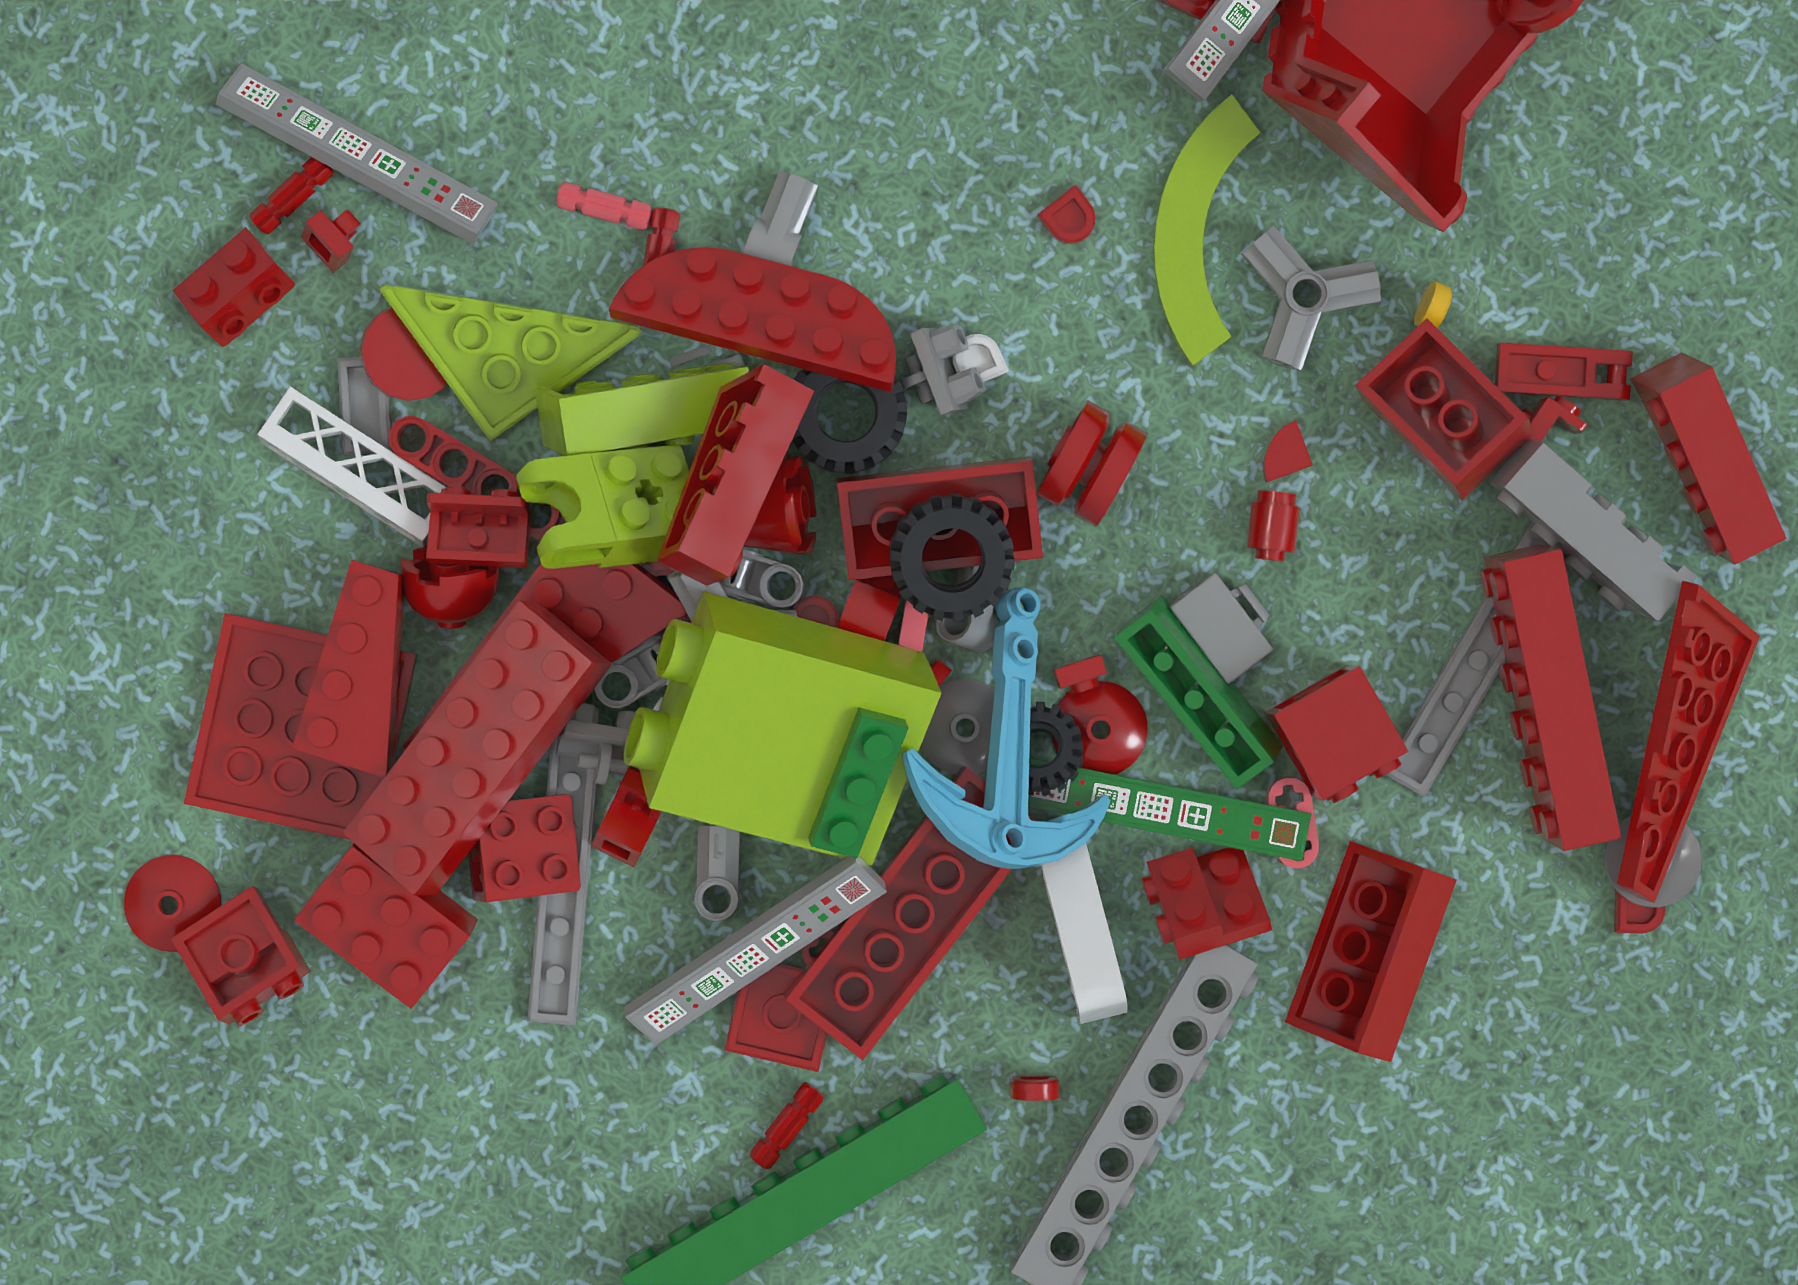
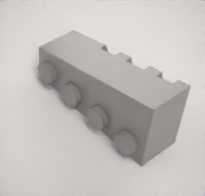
M1528 439L1489 481L1500 492L1496 498L1499 504L1517 518L1521 514L1528 518L1534 524L1530 532L1546 546H1557L1562 549L1568 556L1564 561L1565 565L1584 581L1591 577L1601 587V590L1597 593L1598 596L1617 612L1625 608L1659 621L1679 598L1682 581L1692 583L1697 578L1684 565L1679 567L1663 561L1659 555L1665 548L1651 536L1647 537L1633 526H1630L1628 529L1622 524L1627 520V515L1599 494L1592 498L1588 494L1593 488L1592 485L1543 442Z

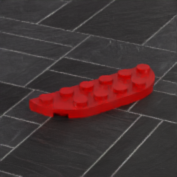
M710 247L689 248L660 256L638 269L620 287L609 307L610 318L892 393L896 372L895 346L890 328L884 316L863 293L833 277L731 250Z

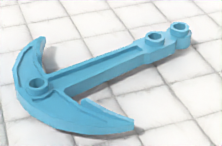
M1019 586L1000 595L1001 599L996 604V612L1001 622L994 630L992 677L995 681L984 809L960 800L965 797V790L939 774L914 748L902 753L906 774L919 805L947 841L980 862L1008 869H1021L1050 864L1084 845L1096 832L1111 801L1104 794L1075 813L1062 815L1046 822L1029 819L1031 684L1035 680L1036 657L1038 654V632L1033 622L1039 614L1040 600L1034 591ZM1017 647L1019 648L1022 657L1018 653ZM1006 834L1010 838L1011 846L1007 842Z

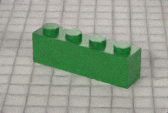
M1161 595L1128 620L1114 639L1237 790L1276 760L1283 744L1234 683L1227 684L1182 624L1178 622L1175 615L1169 609L1170 604Z

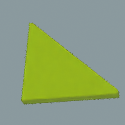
M386 283L379 287L380 292L490 441L537 409L535 388L552 386L553 391L561 392L642 334L638 325Z

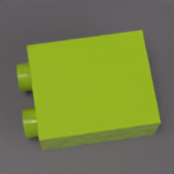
M703 591L692 622L672 619L663 635L657 657L656 673L658 677L670 681L659 710L639 707L633 716L625 741L624 763L639 768L649 808L845 859L848 856L811 847L808 836L859 707L905 719L909 727L859 853V856L868 865L872 866L908 778L902 753L912 748L918 753L942 694L925 653Z

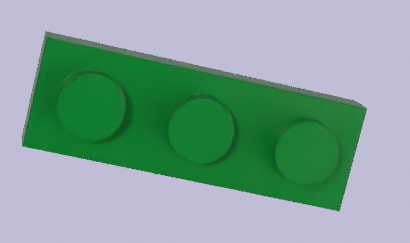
M858 708L808 836L811 847L858 858L909 729L905 719Z

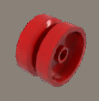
M1087 400L1072 427L1067 426L1047 462L1049 469L1036 495L1059 506L1067 501L1077 483L1083 485L1074 504V516L1097 527L1132 468L1148 433L1126 421L1115 429L1106 445L1101 443L1100 441L1110 422L1109 411Z

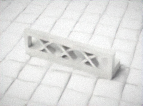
M290 387L257 434L260 443L420 547L426 546L428 542L430 513L426 519H423L409 510L404 491L426 487L433 493H441V489L447 487ZM293 403L311 413L315 431L293 435L279 426ZM318 418L333 428L320 430ZM338 434L347 436L353 441L356 458L337 462L333 461L325 455L322 438ZM316 439L319 451L304 441ZM359 445L373 454L361 457ZM384 460L394 467L397 484L375 488L366 482L363 464ZM358 465L360 477L346 468ZM400 471L415 481L402 483ZM399 492L401 504L386 494Z

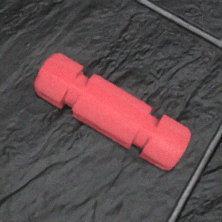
M568 182L561 184L556 199V205L560 209L576 212L577 209L582 210L583 215L616 224L624 221L627 222L626 225L628 227L639 230L647 229L652 214V207L647 203L636 200L628 203L624 197L591 188L583 191L581 186Z

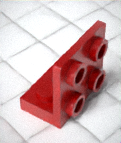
M569 794L510 800L504 805L468 853L474 901L487 903L580 890L581 883L572 798Z

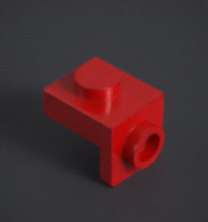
M1558 395L1554 400L1549 397L1541 398L1531 412L1527 409L1522 410L1529 418L1534 433L1529 439L1539 442L1544 439L1555 421L1573 434L1582 433L1588 425L1578 418L1581 410L1570 401Z

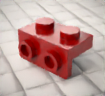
M245 227L172 291L199 326L218 344L224 347L240 336L248 326L270 307L277 304L295 286V282L275 262L258 239Z
M447 487L441 489V493L427 494L430 520L426 559L429 564L527 568L531 509L528 502L519 497V493L499 489L490 491V496L470 495V491L466 489Z

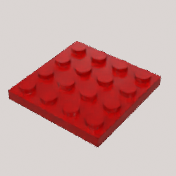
M229 613L224 614L184 804L349 839L343 834L344 830L384 778L291 749L327 638L326 634ZM400 651L399 659L400 677L397 690L394 763L418 654Z

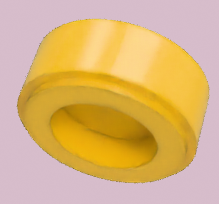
M1435 280L1428 285L1415 313L1414 325L1419 326L1427 318L1437 328L1440 326L1452 300L1451 287Z

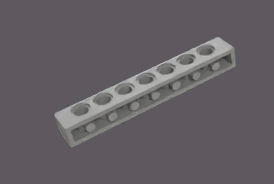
M1228 945L1187 958L1010 1262L1011 1273L1032 1285H1081L1088 1272V1268L1083 1266L1092 1249L1099 1252L1108 1240L1113 1227L1107 1223L1116 1207L1124 1210L1130 1202L1137 1188V1184L1132 1182L1141 1165L1146 1168L1151 1165L1161 1147V1142L1156 1139L1165 1123L1173 1126L1185 1106L1186 1101L1180 1097L1190 1081L1197 1084L1204 1075L1210 1063V1059L1205 1054L1214 1039L1221 1042L1229 1032L1235 1019L1234 1016L1229 1014L1239 997L1246 1000L1254 989L1259 975L1254 972L1258 964L1253 959ZM1208 979L1220 981L1223 987L1222 996L1217 1002L1212 1004L1200 1002L1197 996L1199 986ZM1191 1021L1198 1026L1197 1039L1187 1046L1176 1044L1173 1040L1175 1027L1181 1022ZM1161 1063L1171 1065L1174 1069V1078L1169 1085L1158 1088L1149 1083V1072L1155 1065ZM1139 1105L1149 1109L1150 1119L1144 1127L1131 1129L1124 1124V1116L1129 1108ZM1109 1148L1123 1150L1126 1154L1123 1166L1115 1171L1103 1169L1099 1165V1160L1105 1150ZM1085 1190H1094L1101 1195L1100 1206L1093 1212L1084 1213L1075 1207L1077 1196ZM1069 1232L1076 1236L1077 1244L1073 1251L1068 1254H1058L1050 1248L1053 1237L1058 1233Z

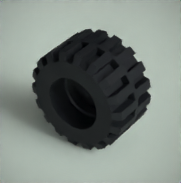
M804 369L800 370L794 377L795 381L814 390L792 439L798 451L808 461L829 472L855 474L856 472L874 468L892 454L903 436L907 419V402L904 389L896 377L892 393ZM849 383L863 388L871 396L875 405V419L872 427L865 435L856 440L840 441L830 437L821 428L817 418V407L822 395L828 389L838 384Z
M950 493V495L946 496L936 494L929 496V500L925 502H917L910 508L911 511L905 517L902 516L897 523V529L892 534L890 541V568L894 582L904 600H908L913 605V608L921 614L925 612L931 615L932 619L943 621V618L953 619V622L964 621V617L974 615L976 618L984 614L983 610L989 605L994 607L1001 599L1000 595L1003 590L1008 589L1011 582L1010 575L1015 565L1014 547L1011 537L997 513L991 507L984 505L981 500L972 496L970 498L964 497L960 493ZM949 528H957L968 532L975 538L981 551V561L976 573L967 581L956 585L937 583L926 573L922 563V552L927 540L935 533Z

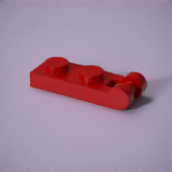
M1498 343L1495 386L1503 393L1629 401L1631 385H1626L1627 367H1632L1633 351ZM1596 365L1608 366L1607 383H1595Z

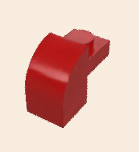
M893 576L856 579L837 628L885 641L901 599V594L894 582Z
M631 766L628 767L591 847L632 867H635L662 812L649 808L640 770Z

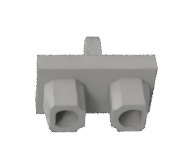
M961 326L939 329L938 327L921 328L910 333L917 354L905 359L911 376L899 381L904 391L916 388L922 404L935 400L940 415L957 414L969 409L967 402L984 393L985 386L976 368H969L955 374L949 357L969 350L963 328Z
M583 703L561 731L557 742L556 755L577 758L578 767L594 769L593 782L595 784L604 785L609 772L625 774L627 767H630L624 763L625 741L636 712L626 710L618 712L614 727L598 724L599 709L595 705Z

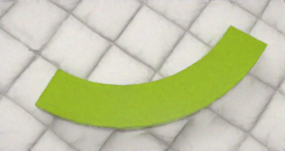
M1232 94L1205 118L1181 150L1168 175L1155 221L1153 257L1159 298L1172 335L1191 367L1232 337L1221 321L1213 304L1207 286L1203 260L1204 228L1214 192L1232 161L1261 133Z

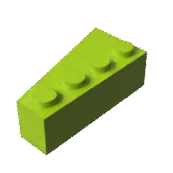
M729 362L670 370L668 372L669 379L661 380L660 374L631 375L621 380V387H614L613 382H596V380L576 383L577 387L574 388L575 393L569 394L557 393L553 391L552 386L535 388L543 446L563 456L613 449L647 448V443L664 440L666 446L677 444L682 446L694 443V435L704 433L720 387L748 373V366Z

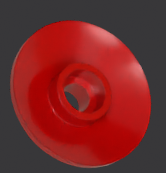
M1098 681L1099 686L1076 694H1071V691H1069L1057 706L1061 707L1063 714L1066 715L1068 712L1073 717L1075 725L1079 727L1084 748L1082 768L1110 774H1118L1129 768L1143 751L1148 732L1146 715L1138 699L1126 688L1108 681ZM1098 720H1104L1109 725V734L1103 739L1095 738L1091 732L1093 723ZM1052 736L1054 747L1058 752V743Z
M180 855L157 857L142 865L131 877L124 895L125 916L134 934L148 946L167 952H178L171 941L172 937L221 906L219 887L212 874L199 862ZM165 896H172L177 900L178 908L175 913L169 914L162 909L161 902Z

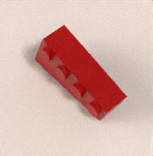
M1681 352L1630 378L1664 444L1668 460L1678 472L1685 486L1683 493L1688 505L1695 514H1699L1706 528L1701 533L1712 555H1719L1736 565L1787 539L1713 367Z
M765 364L720 387L657 561L706 586L731 577L736 572L743 556L741 550L814 390Z
M351 560L291 749L383 778L394 766L397 690L400 677V641L402 639L404 590L401 574L365 562Z

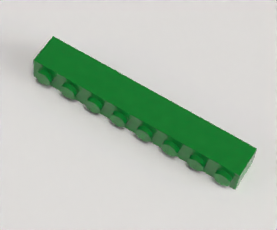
M940 1073L920 1085L918 1088L922 1094L905 1104L902 1097L879 1109L877 1114L880 1119L863 1128L860 1122H857L835 1136L838 1144L821 1153L818 1147L803 1153L793 1161L796 1168L784 1176L779 1177L776 1171L764 1176L751 1186L754 1193L745 1199L737 1202L736 1198L732 1196L720 1202L709 1210L712 1218L696 1227L693 1221H689L676 1228L667 1235L670 1243L655 1252L651 1245L637 1251L625 1260L629 1267L623 1270L621 1280L624 1285H725L987 1130L986 1124L957 1074L947 1079L944 1073Z

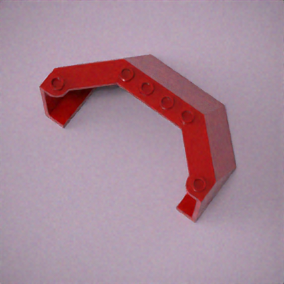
M1280 0L1275 8V11L1281 16L1280 24L1272 28L1267 56L1273 62V69L1271 73L1264 76L1262 91L1417 221L1444 233L1451 224L1461 217L1467 201V193L1460 186L1467 123L1472 119L1475 109L1489 92L1504 80L1507 70L1522 52L1533 45L1538 33H1523L1511 27L1497 9L1496 0Z

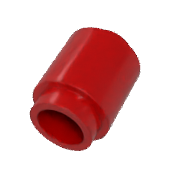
M1258 490L1257 501L1251 502L1247 548L1256 549L1255 559L1284 562L1285 552L1295 553L1300 507L1295 506L1296 494Z

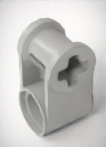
M745 549L741 550L743 556L734 583L732 582L734 574L719 581L726 595L749 602L754 600L778 608L795 606L803 598L806 588L803 575L794 567L763 558L764 555ZM782 572L791 574L796 583L795 592L786 600L776 599L770 591L772 578Z
M662 629L629 651L628 654L612 663V666L595 687L597 698L604 705L610 708H622L648 692L652 691L653 693L666 685V679L657 676V663L651 655L652 650L658 655L665 629ZM613 672L625 674L631 683L629 695L620 701L609 699L603 691L604 679Z

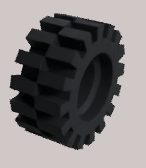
M1036 702V707L1030 708V734L1035 732L1050 734L1058 743V752L1053 761L1047 765L1033 766L1029 764L1028 795L1034 796V792L1037 791L1041 792L1042 796L1051 795L1050 790L1057 788L1059 792L1065 789V783L1069 779L1072 782L1078 776V767L1082 768L1084 748L1079 727L1075 725L1073 717L1068 712L1065 715L1062 713L1061 707L1053 704L1052 708H1048L1045 706V702Z

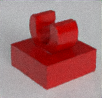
M320 210L306 221L301 238L330 271L334 273L349 260L354 247L349 240L358 233L356 229L361 223L349 210L344 211L333 222Z

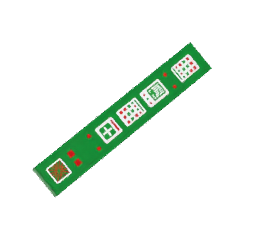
M1029 758V764L1033 766H1044L1050 763L1049 761ZM1080 767L1077 769L1078 776L1072 782L1069 779L1065 783L1066 788L1060 792L1055 788L1050 790L1051 795L1042 796V793L1037 791L1034 792V796L1028 795L1029 808L1066 815L1075 813L1089 805L1099 796L1105 794L1111 801L1102 822L1297 861L1303 860L1311 820V813Z

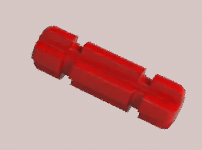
M313 157L309 158L302 165L303 171L300 173L295 171L268 196L270 201L266 205L261 203L250 213L251 221L262 233L270 234L282 223L279 220L283 216L288 218L316 192L313 188L317 184L322 186L333 176V169Z
M661 207L653 209L649 227L654 228L653 234H648L643 266L660 256L675 252L677 239L672 238L673 232H678L679 212Z
M807 1082L803 1083L793 1095V1103L788 1102L766 1130V1138L764 1140L760 1138L750 1152L751 1159L762 1168L771 1169L781 1155L779 1151L781 1149L786 1150L809 1120L807 1116L809 1112L814 1113L823 1102V1094L813 1085Z

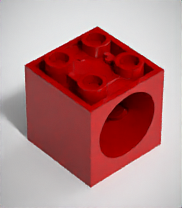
M1347 664L1264 712L1300 777L1309 788L1311 796L1322 801L1327 799V801L1332 800L1333 803L1345 799L1359 790L1356 784L1358 780L1367 775L1369 777L1374 775L1377 779L1392 772L1402 765L1398 757L1409 752L1363 670L1358 665Z

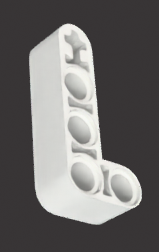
M1085 843L1058 861L1040 865L1080 1024L1127 1013L1126 993Z

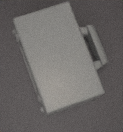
M1211 573L1170 603L1169 609L1175 615L1178 622L1182 624L1227 684H1230L1273 651L1272 646L1259 630L1269 617V614L1247 584L1229 591L1217 573ZM1239 595L1243 597L1257 616L1253 621L1236 600Z

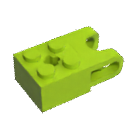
M681 444L548 457L527 463L516 476L522 498L526 502L551 505L560 511L566 521L565 524L551 527L536 547L542 566L544 568H565L598 564V568L656 562L689 473Z

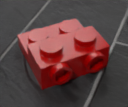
M1193 847L1146 862L1149 876L1141 878L1150 906L1159 903L1162 915L1155 916L1161 939L1164 945L1173 942L1179 960L1272 931L1269 915L1244 850L1227 847L1196 857Z
M254 886L249 887L171 938L217 1020L229 1025L236 1022L238 1026H243L252 1022L263 1013V1009L260 1006L262 1003L277 995L278 999H285L295 994L304 986L301 978L311 972L288 931L281 928L259 889Z

